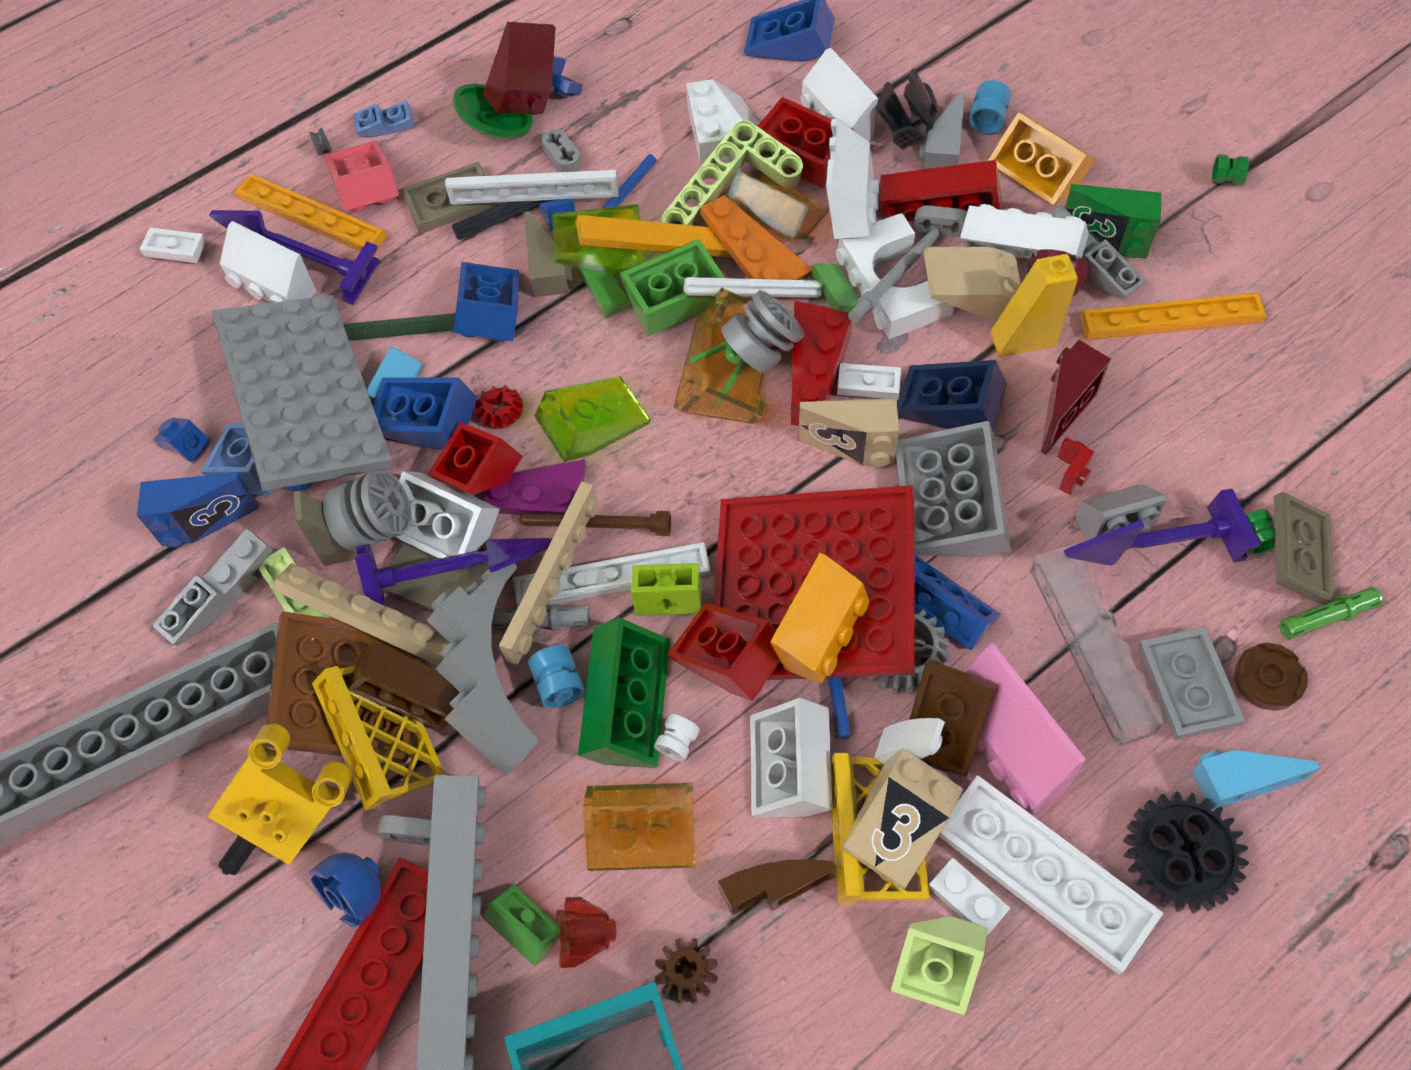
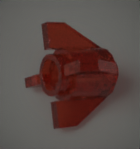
M565 897L564 910H556L562 946L560 947L559 956L560 968L578 966L601 951L608 950L610 942H615L616 923L614 919L609 918L608 912L582 897Z

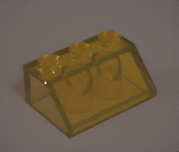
M736 171L726 196L746 214L756 219V222L764 229L770 230L772 227L780 231L778 236L790 242H794L795 239H806L829 211V207L791 188H784L771 178L757 172Z
M693 782L587 786L583 803L588 871L695 868Z

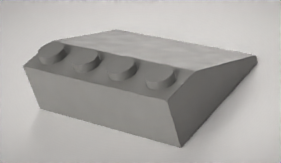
M989 421L898 440L896 458L899 486L913 485L915 555L980 557L1012 551L996 439Z

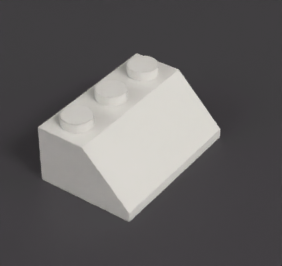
M831 47L826 49L802 81V95L800 97L802 105L830 119H839L867 141L874 139L878 98Z
M233 221L228 225L220 265L226 274V281L231 286L237 289L241 287L258 300L264 299L270 303L311 298L317 292L300 254Z
M402 471L399 482L404 487L409 498L412 521L408 531L396 538L439 559L477 552L486 540L489 539L500 508L436 480L425 473Z
M797 698L751 715V815L757 818L809 817L833 810L829 708L803 698Z

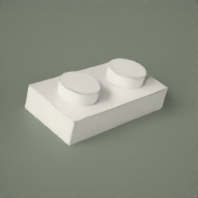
M149 228L140 251L144 257L197 263L206 240L203 234Z
M840 363L837 395L898 400L901 368Z
M954 858L947 863L928 886L935 895L962 919L987 927L986 937L1010 910L1008 905Z

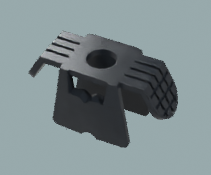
M916 69L911 70L908 78L909 83L906 84L903 93L911 110L910 119L889 82L884 84L876 106L878 113L894 132V144L902 150L914 145V143L916 144L927 139L928 132L933 128L934 119L938 112L936 107L937 101L932 88L927 83L922 82ZM923 121L922 125H920L917 128L915 127L918 123Z

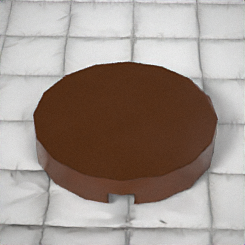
M1261 643L1248 648L1242 653L1235 665L1234 680L1239 692L1247 701L1259 708L1276 711L1287 709L1299 701L1307 688L1308 674L1305 667L1302 668L1298 662L1299 658L1293 651L1282 645Z

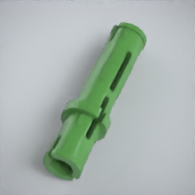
M1374 586L1350 595L1341 594L1330 603L1279 620V629L1284 638L1291 640L1337 621L1353 620L1362 612L1382 606L1383 598L1380 591Z

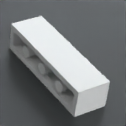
M982 204L979 207L969 206L960 239L964 247H994L1008 252L1015 257L1030 259L1032 253L1036 256L1037 250H1059L1070 253L1069 258L1077 262L1078 257L1082 258L1089 233L1086 222L1077 217L1068 216L1063 219L1053 217L1044 212H1038L1034 215L1024 213L1015 208L1005 211Z

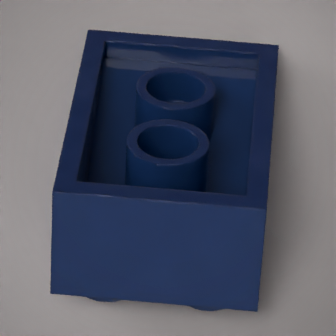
M996 360L910 365L897 403L898 416L946 429L989 421L991 429L994 431L1007 383Z

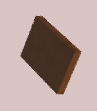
M927 660L909 720L939 718L945 723L940 735L942 736L940 748L935 754L921 759L922 761L967 777L997 687L996 683L938 662Z

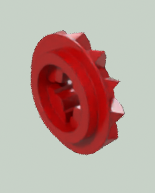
M506 385L502 388L492 386L491 390L487 392L482 391L481 397L475 401L477 419L481 424L492 429H502L513 425L523 412V401L517 390H511ZM502 400L504 406H500L495 413L493 405H497Z

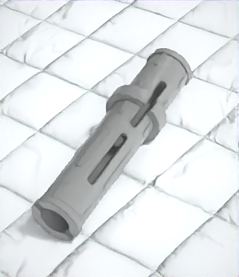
M552 604L551 607H546L544 621L540 626L537 625L536 628L552 627V630H560L561 627L590 626L589 605L567 607ZM517 608L495 609L491 630L507 629Z

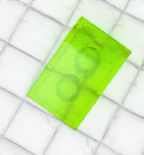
M638 204L552 214L556 263L618 275L645 262L644 250L580 245L575 223L578 215L641 221Z
M621 376L545 391L534 415L564 462L590 456L649 425L651 421Z

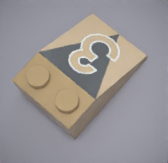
M896 399L800 402V442L863 466L884 467L886 465H894L899 437Z
M903 748L884 763L841 849L903 890L949 820L963 788Z

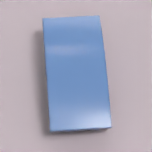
M407 101L393 105L385 110H382L378 104H375L353 114L356 131L359 136L388 135L415 127L412 109Z

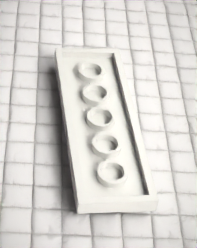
M978 775L957 801L949 820L939 834L941 839L1118 975L1124 972L1164 914Z

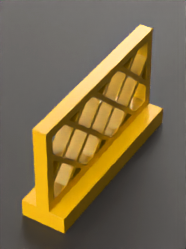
M356 665L342 669L334 666L324 669L312 685L346 766L351 770L352 780L365 811L378 807L385 801L434 785V775H445L423 723L405 715L401 717L386 709L385 706H380L367 698L349 691L343 678L352 677ZM360 705L377 714L373 725L360 719L358 714ZM382 717L398 724L394 737L377 729ZM404 728L415 733L418 740L416 747L399 740ZM374 737L390 745L386 757L374 752L371 745ZM396 748L412 756L408 768L391 760ZM418 759L429 765L433 776L425 778L413 772ZM387 769L404 776L400 787L390 789L385 778Z
M834 753L831 757L833 804L831 821L834 858L837 867L838 905H853L855 902L928 901L930 897L925 858L914 874L918 882V891L902 890L881 875L879 876L886 884L880 891H864L863 875L870 868L866 866L862 869V862L841 849L858 816L857 804L863 798L867 799L869 791L872 789L880 773L878 768H882L884 763L874 757H849L848 753ZM853 767H865L876 777L866 789L854 778ZM856 791L860 793V796L857 799ZM889 886H890V887H891L893 890H895V891H886V890H887V889L889 888Z

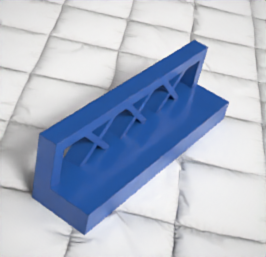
M915 555V611L919 613V611L924 609L926 612L925 619L936 617L937 627H944L945 633L969 650H973L985 631L998 620L1001 614Z

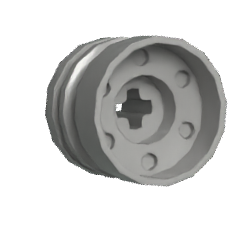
M759 290L752 297L754 302L748 301L744 305L748 317L737 312L721 329L732 349L752 368L766 374L782 358L778 347L782 350L790 351L794 346L793 342L798 343L804 337V332L792 313L781 302L767 292Z
M386 470L373 471L368 475L359 477L355 481H348L327 491L323 502L325 522L332 537L340 546L349 551H357L356 546L365 544L373 546L380 541L400 536L408 531L412 521V510L404 487L394 475Z

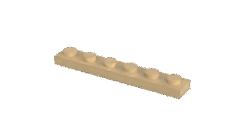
M581 481L499 644L505 661L518 665L522 655L527 654L531 647L532 634L536 626H540L544 621L546 606L550 598H554L559 590V579L563 571L570 568L573 560V551L577 543L580 544L586 534V525L590 517H594L597 513L599 500L596 498L592 484Z
M292 563L275 580L273 590L436 665H439L444 659L440 653L450 642L428 624L414 620L395 609H390L371 600L367 596L353 592L334 581H329L308 571L304 567Z

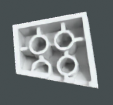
M712 79L686 83L688 111L701 167L734 124L741 120H748L758 126L760 122L740 95ZM741 135L738 137L740 141H748L751 139L747 135ZM769 151L760 153L764 158L773 156ZM729 156L722 157L720 160L724 163H730L734 159Z
M831 119L833 137L830 138L829 144L831 160H828L826 188L834 239L866 237L870 235L871 225L876 224L875 210H878V197H880L879 179L874 180L870 142L839 119Z

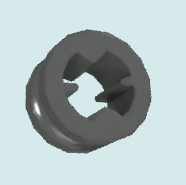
M322 128L319 129L318 133L309 132L319 156L325 150L328 152L332 151Z

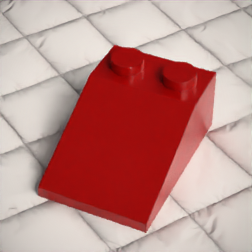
M781 97L759 123L758 127L801 158L803 163L801 179L824 189L827 182L828 160H831L829 146L830 138L833 137L831 119L785 97ZM788 167L793 173L796 172L793 168Z
M704 603L667 654L671 660L720 688L751 701L761 691L767 679L781 662L770 643L777 629L768 620L709 603Z

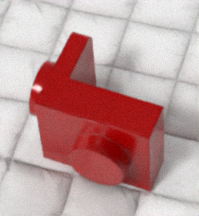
M1067 437L1062 442L1057 457L1070 464L1063 476L1059 490L1071 495L1076 485L1082 487L1091 473L1088 467L1095 451L1087 448L1085 444Z

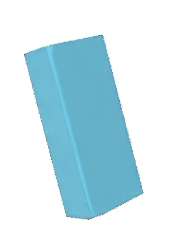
M390 347L367 388L372 406L382 378H417L423 364L399 349Z

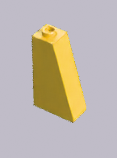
M1068 254L1036 260L991 329L990 335L999 357L1057 346L1078 280Z

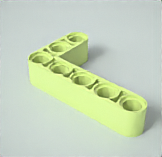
M748 120L738 121L664 212L662 223L679 221L683 225L695 226L702 217L699 213L701 206L715 200L746 161L780 186L793 188L801 180L802 160L797 154ZM741 135H747L751 139L748 141H740L738 137ZM764 151H769L773 154V156L770 158H764L760 155V153ZM729 156L734 160L730 163H724L720 159ZM791 167L796 172L794 174H786L783 172V169ZM706 178H713L717 182L712 185H707L703 182V180H705ZM691 199L699 201V204L695 207L687 206L685 203Z

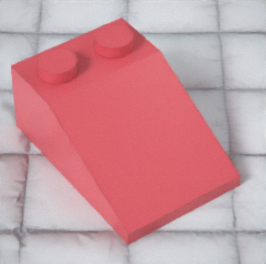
M377 140L324 155L345 211H361L366 208V205L376 202L378 204H385L392 201L393 197L399 196L390 164Z

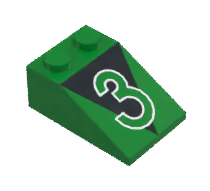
M1071 184L1065 208L1073 217L1080 218L1086 222L1088 232L1099 244L1106 239L1121 256L1146 259L1161 221V193Z

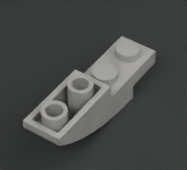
M1063 205L1049 213L1053 217L1063 219L1072 216ZM1089 233L1082 259L1090 266L1086 281L1100 290L1123 300L1145 284V279L1106 239L1099 244Z
M246 528L204 578L197 574L153 626L175 646L190 639L219 618L247 592L258 579L254 572L273 549L253 531Z

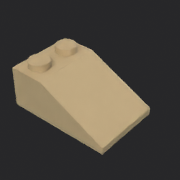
M926 247L923 250L930 296L932 299L997 321L1021 285L1016 258L1008 252L994 247Z

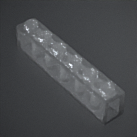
M1073 544L1036 555L1030 571L1116 746L1119 747L1155 735L1164 723L1163 711L1158 702L1152 700L1147 690L1148 685L1144 674L1136 669L1131 659L1132 652L1130 646L1119 636L1116 630L1115 617L1110 611L1106 610L1102 602L1099 586L1091 581L1087 573L1086 561L1065 556L1064 550L1072 547Z

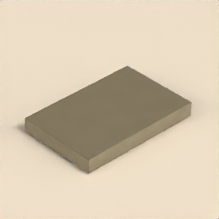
M479 162L401 188L419 234L470 217L498 205L497 202L453 205L450 203L445 186L446 178L485 176Z
M1285 492L1274 495L1276 584L1321 605L1334 601L1330 515Z
M404 542L390 566L393 569L439 558ZM481 563L473 567L397 582L395 586L383 588V592L433 613L434 609L431 605L443 592L450 595L459 586L466 591L474 582L480 586L484 582L481 576L489 569V566Z

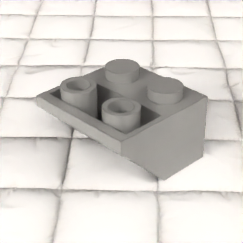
M1139 484L1082 500L1075 517L1087 541L1138 520H1142L1145 526L1140 533L1151 532L1167 499L1164 494L1144 484Z

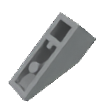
M959 93L935 121L933 128L929 130L926 143H920L918 160H924L923 169L958 165L965 93Z

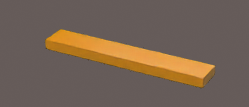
M252 173L234 191L237 199L358 251H361L366 241L377 245L379 248L387 238L385 230Z
M578 215L575 221L580 245L670 252L700 239L710 256L732 258L710 227Z
M1259 292L1082 310L1080 314L1086 341L1262 323L1267 317Z

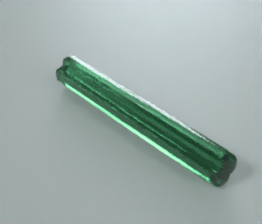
M455 313L346 323L343 326L349 341L454 331Z

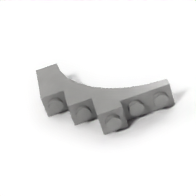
M515 564L495 572H490L488 569L481 576L484 582L480 586L474 582L466 591L459 586L450 595L443 592L432 603L431 607L434 609V612L427 619V622L450 642L440 653L444 659L437 666L436 670L460 692L449 703L454 709L445 720L505 776L519 765L539 742L537 737L521 721L507 699L496 672L492 653L491 624L496 601L504 584L518 568Z

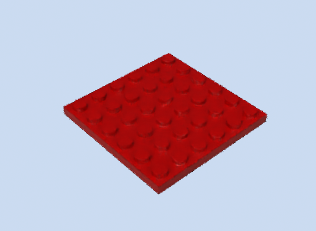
M913 485L721 499L714 605L768 620L778 629L819 553H822L860 580L869 598L866 612L862 617L858 616L853 625L851 640L846 646L841 647L837 655V664L833 673L830 676L826 675L825 678L916 675L915 512ZM780 662L767 680L806 678L785 670Z

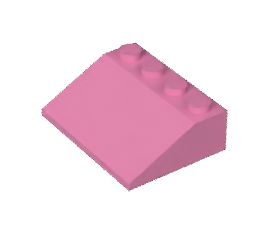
M994 643L984 649L965 672L997 684L976 751H981L989 761L988 766L992 774L998 780H1003L1010 788V795L1013 801L1033 816L1066 793L1086 759Z

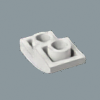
M920 718L898 722L884 728L874 758L885 763L903 748L920 760L935 754L942 744V736L940 735L945 722L939 718Z

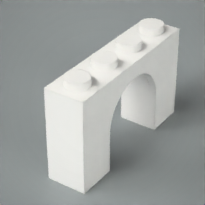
M900 213L871 225L869 236L839 239L838 249H836L837 260L841 266L844 265L846 267L851 284L854 287H858L861 296L866 291H871L881 281L874 272L879 265L906 255L913 248L915 232L904 215ZM926 281L906 288L891 286L879 299V304L872 312L878 329H883L888 339L952 316L954 306L932 299L929 284Z

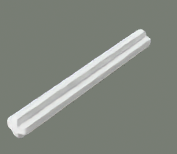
M691 277L684 280L683 287L684 293L695 296L753 297L759 290H762L773 297L818 298L822 295L823 288L822 283L816 280Z

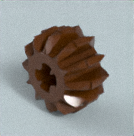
M679 938L676 939L677 951L673 952L668 946L663 947V953L668 960L656 959L655 966L663 970V972L655 976V981L657 984L667 983L662 989L664 997L670 996L676 990V1004L681 1005L684 995L689 994L690 1002L694 1005L697 1004L696 991L699 990L705 997L711 994L704 982L717 983V975L709 971L718 967L716 959H706L711 952L707 945L696 952L698 947L697 939L692 938L688 948H684L683 941ZM689 964L690 969L697 968L696 972L691 971L692 977L689 979H684L683 974H676L677 971L682 972L681 965Z

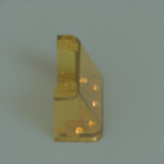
M721 287L702 310L693 330L674 402L675 409L687 414L754 424L758 420L762 421L769 406L766 403V396L759 394L764 373L748 365L743 369L726 395L721 393V390L738 365L727 360L725 350L695 363L689 362L691 357L720 345L726 340L721 328L737 312L748 317L744 305L750 300Z

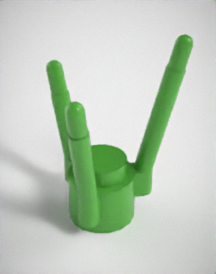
M726 340L722 344L689 359L690 363H695L725 350L727 360L738 365L717 397V403L723 401L743 369L749 365L732 349Z

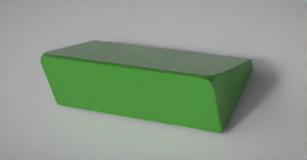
M585 263L578 265L581 277L604 318L631 307L628 298L607 263Z
M822 263L812 265V278L822 283V294L830 307L850 312L857 305L859 296L839 265Z
M512 884L489 902L484 915L485 921L533 965H537L566 932L564 928L515 884Z

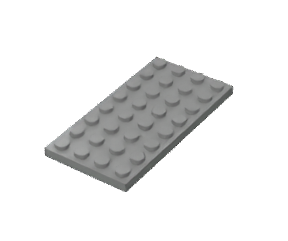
M333 295L212 310L214 323L262 491L392 468L390 453Z

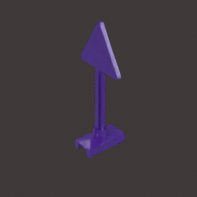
M212 210L209 214L212 219L227 229L228 225L233 221L300 254L301 257L338 271V274L345 276L340 284L343 301L352 305L355 304L380 262L378 258L373 257L378 249L377 245L366 241L355 261L347 258H338L281 234L268 231L265 228L260 211Z
M1233 489L1221 490L1207 506L1212 517L1208 522L1140 533L1145 526L1142 520H1138L1064 550L1067 558L1112 566L1130 548H1146L1205 537H1221L1233 562L1245 561L1248 558L1246 554L1248 549L1257 548L1260 543Z
M553 538L486 540L487 550L483 552H469L393 569L392 566L377 569L370 544L356 546L358 555H355V561L364 595L385 606L383 588L395 586L397 582L473 567L483 562H488L489 571L495 572L548 549Z

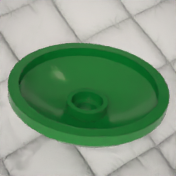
M466 84L460 86L455 91L452 100L454 109L458 116L476 132L494 139L512 140L527 135L531 130L533 124L531 114L497 113L483 95L485 85Z

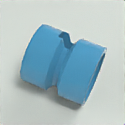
M989 80L978 86L968 120L970 126L975 131L989 135L995 134L1003 128L1012 95L1006 84L996 80Z
M549 646L541 649L529 658L528 664L534 681L538 683L537 689L544 707H563L583 696L585 690L579 673L574 671L576 666L568 646Z

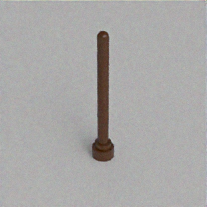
M657 510L656 514L651 513L650 517L595 515L590 517L586 527L649 529L650 533H655L656 536H670L671 511ZM523 513L520 515L519 521L525 526L559 527L565 514Z

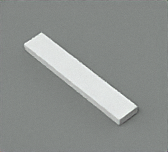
M616 170L446 178L445 183L452 205L619 197Z
M696 543L571 566L568 570L563 571L559 579V590L554 598H550L547 606L631 590L632 567L634 565L699 563L701 577L710 576L711 572L705 543ZM535 573L513 577L517 608Z

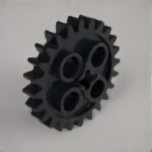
M1179 791L1171 796L1170 801L1163 793L1157 798V804L1150 799L1144 805L1145 811L1142 809L1137 810L1133 815L1137 821L1131 820L1126 827L1133 834H1127L1123 839L1124 843L1133 848L1128 849L1123 855L1125 858L1135 860L1128 868V872H1140L1141 877L1136 882V885L1141 886L1147 883L1150 886L1147 894L1149 898L1156 893L1162 895L1161 906L1164 907L1170 900H1173L1176 912L1183 910L1186 903H1188L1192 914L1200 910L1201 904L1207 911H1211L1216 907L1215 901L1223 905L1229 900L1227 894L1233 896L1239 891L1235 883H1241L1246 878L1239 870L1249 865V861L1239 857V855L1247 851L1248 846L1236 843V840L1243 835V832L1230 830L1229 827L1235 819L1228 818L1223 820L1220 817L1223 807L1220 806L1214 811L1210 810L1209 798H1206L1201 804H1197L1194 793H1191L1183 801ZM1170 822H1174L1176 828L1172 824H1170ZM1187 823L1197 825L1202 835L1197 836L1191 833ZM1153 833L1162 834L1166 838L1168 846H1161L1156 843ZM1181 847L1183 851L1189 850L1191 856L1189 855V853H1181L1179 848ZM1203 857L1214 860L1217 864V871L1207 868ZM1169 867L1177 868L1182 873L1184 881L1179 882L1173 879L1169 873ZM1195 876L1201 880V883L1195 880Z

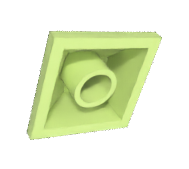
M953 916L911 923L891 991L965 1015L985 952L987 927Z

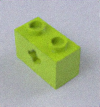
M699 563L634 565L632 567L631 595L635 615L697 614L702 607V582Z

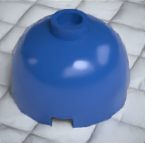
M343 852L329 856L310 870L309 874L314 875L310 880L317 894L331 911L335 906L346 913V915L339 918L345 924L351 927H358L377 906L381 897V883L377 877L380 874V869L371 858L365 857L362 859L356 854Z

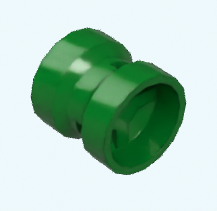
M1218 154L1213 164L1212 182L1222 184L1225 181H1229L1233 185H1244L1248 174L1249 158L1247 156L1229 158L1228 155Z
M1259 509L1246 514L1260 543L1257 548L1250 549L1251 553H1264L1275 548V528H1273V518L1269 510Z

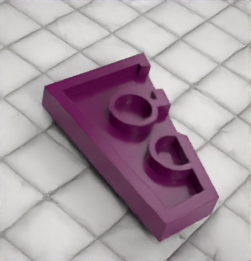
M583 459L512 474L507 483L486 490L484 501L500 508L499 514H565L581 481L584 482L587 466L586 460Z

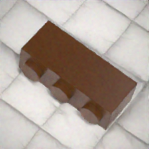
M372 641L359 655L348 686V690L439 731H442L449 724L445 718L454 709L449 703L460 693L437 670L424 665L418 659L409 658L394 651L390 646L379 644L375 641Z

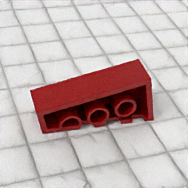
M996 160L881 175L880 203L884 219L902 213L907 221H914L916 210L922 206L957 208L968 212L969 206L979 207V205L986 204L1002 210V195Z
M794 301V318L801 326L804 337L798 343L793 342L791 425L799 426L800 402L830 401L839 374L840 363L843 361L851 336L852 321L848 317L849 312Z

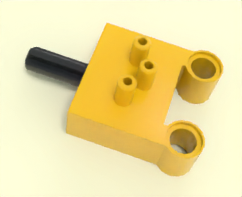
M278 724L263 726L249 746L247 759L207 816L238 835L219 861L218 866L222 869V873L225 875H236L257 846L290 865L330 808L339 805L343 801L352 781L350 768L341 762L327 763L322 767L314 782L280 761L290 744L288 731ZM263 743L272 744L276 750L267 748ZM326 781H332L339 787L329 786Z

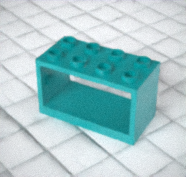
M655 982L504 1037L512 1069L530 1070L528 1061L657 1013L662 1028L659 1034L663 1047H668L674 1069L684 1070Z

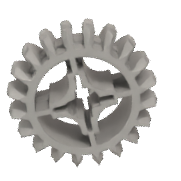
M924 609L915 614V633L924 640L921 641L915 638V662L920 664L921 661H925V663L916 668V675L869 676L870 682L878 678L881 679L879 685L881 690L886 688L888 684L893 685L892 690L894 694L899 692L900 687H905V691L909 695L913 692L914 685L917 688L919 687L928 659L943 665L948 661L949 653L946 649H948L949 641L942 638L945 633L944 627H935L937 623L936 617L926 620Z

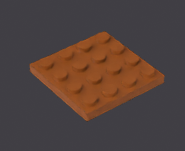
M282 611L278 622L266 725L278 724L288 731L290 744L287 750L342 756L312 685L314 680L326 668L338 666L339 669L356 665L359 655L372 641L388 645L394 651L409 658H415V655L337 619ZM351 676L343 678L347 686V689L351 680ZM360 705L358 710L360 719L373 725L377 714ZM386 707V709H388V710H390V711H392V712H394V713H396V714H398L399 716L402 717L403 714H400V713H398V712H396V711H394V710H391V709H389V708ZM382 717L377 729L394 737L398 724ZM404 728L399 740L409 744L410 731ZM374 737L371 743L374 752L386 757L390 745ZM264 743L268 748H275L272 744ZM396 748L391 760L405 763L408 760V754Z

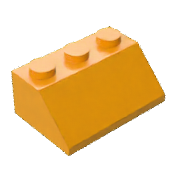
M1018 112L989 160H996L997 168L1056 206L1068 195L1071 184L1081 183L1096 158L1032 117Z
M819 553L770 641L785 670L822 685L826 675L830 676L833 673L841 647L846 646L851 640L853 625L858 616L862 617L869 603L863 583L822 553Z

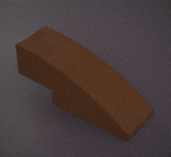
M815 859L783 860L765 863L738 871L719 880V891L732 915L764 898L771 911L834 878L837 867L833 861Z

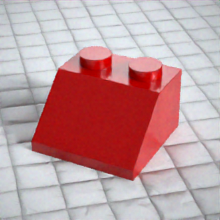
M460 422L428 472V475L469 495H474L507 483L523 456L502 438Z

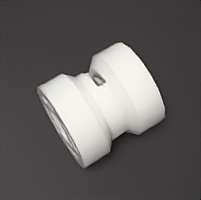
M671 714L665 723L666 731L663 735L658 736L654 748L669 759L685 762L689 754V743L696 740L700 729L690 720Z

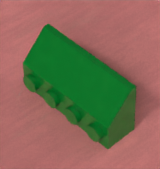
M620 617L593 628L578 756L603 765L644 768L658 767L659 752L654 748V744L658 736L661 735L668 666L667 654L669 652L670 639Z

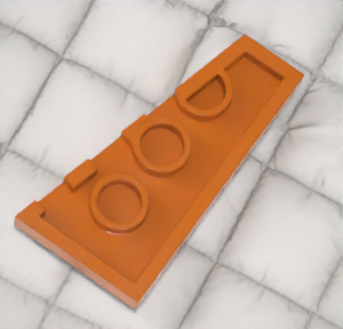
M725 195L701 206L700 215L748 279L804 280L811 276L812 268Z

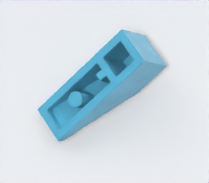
M1213 750L1200 756V762L1191 772L1204 798H1209L1210 810H1215L1220 806L1224 807L1308 780L1320 769L1317 761L1240 750H1231L1221 754L1220 750Z

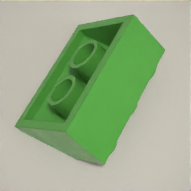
M700 239L620 273L634 312L648 336L727 302V296H695L684 293V280L688 277L725 278Z

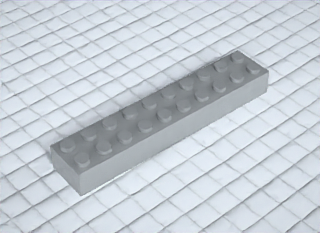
M277 621L1 753L0 845L267 714L278 631Z

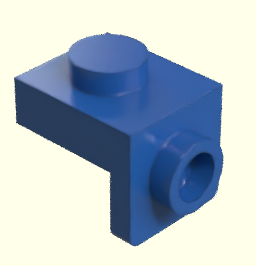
M554 56L553 92L564 97H569V93L580 95L583 84L563 76L562 72L566 59Z
M559 199L540 203L541 215L550 232L576 226L575 203L572 199Z
M174 417L160 425L158 428L159 433L153 439L161 448L176 450L185 460L190 462L194 461L210 441L190 420Z

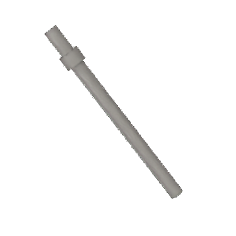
M932 228L871 291H866L857 300V305L849 312V319L857 322L865 313H870L879 304V299L922 256L923 250L926 247H930L940 237V232Z

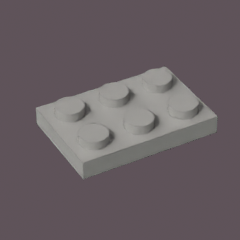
M1206 627L1140 641L1137 647L1174 741L1241 726L1245 722Z

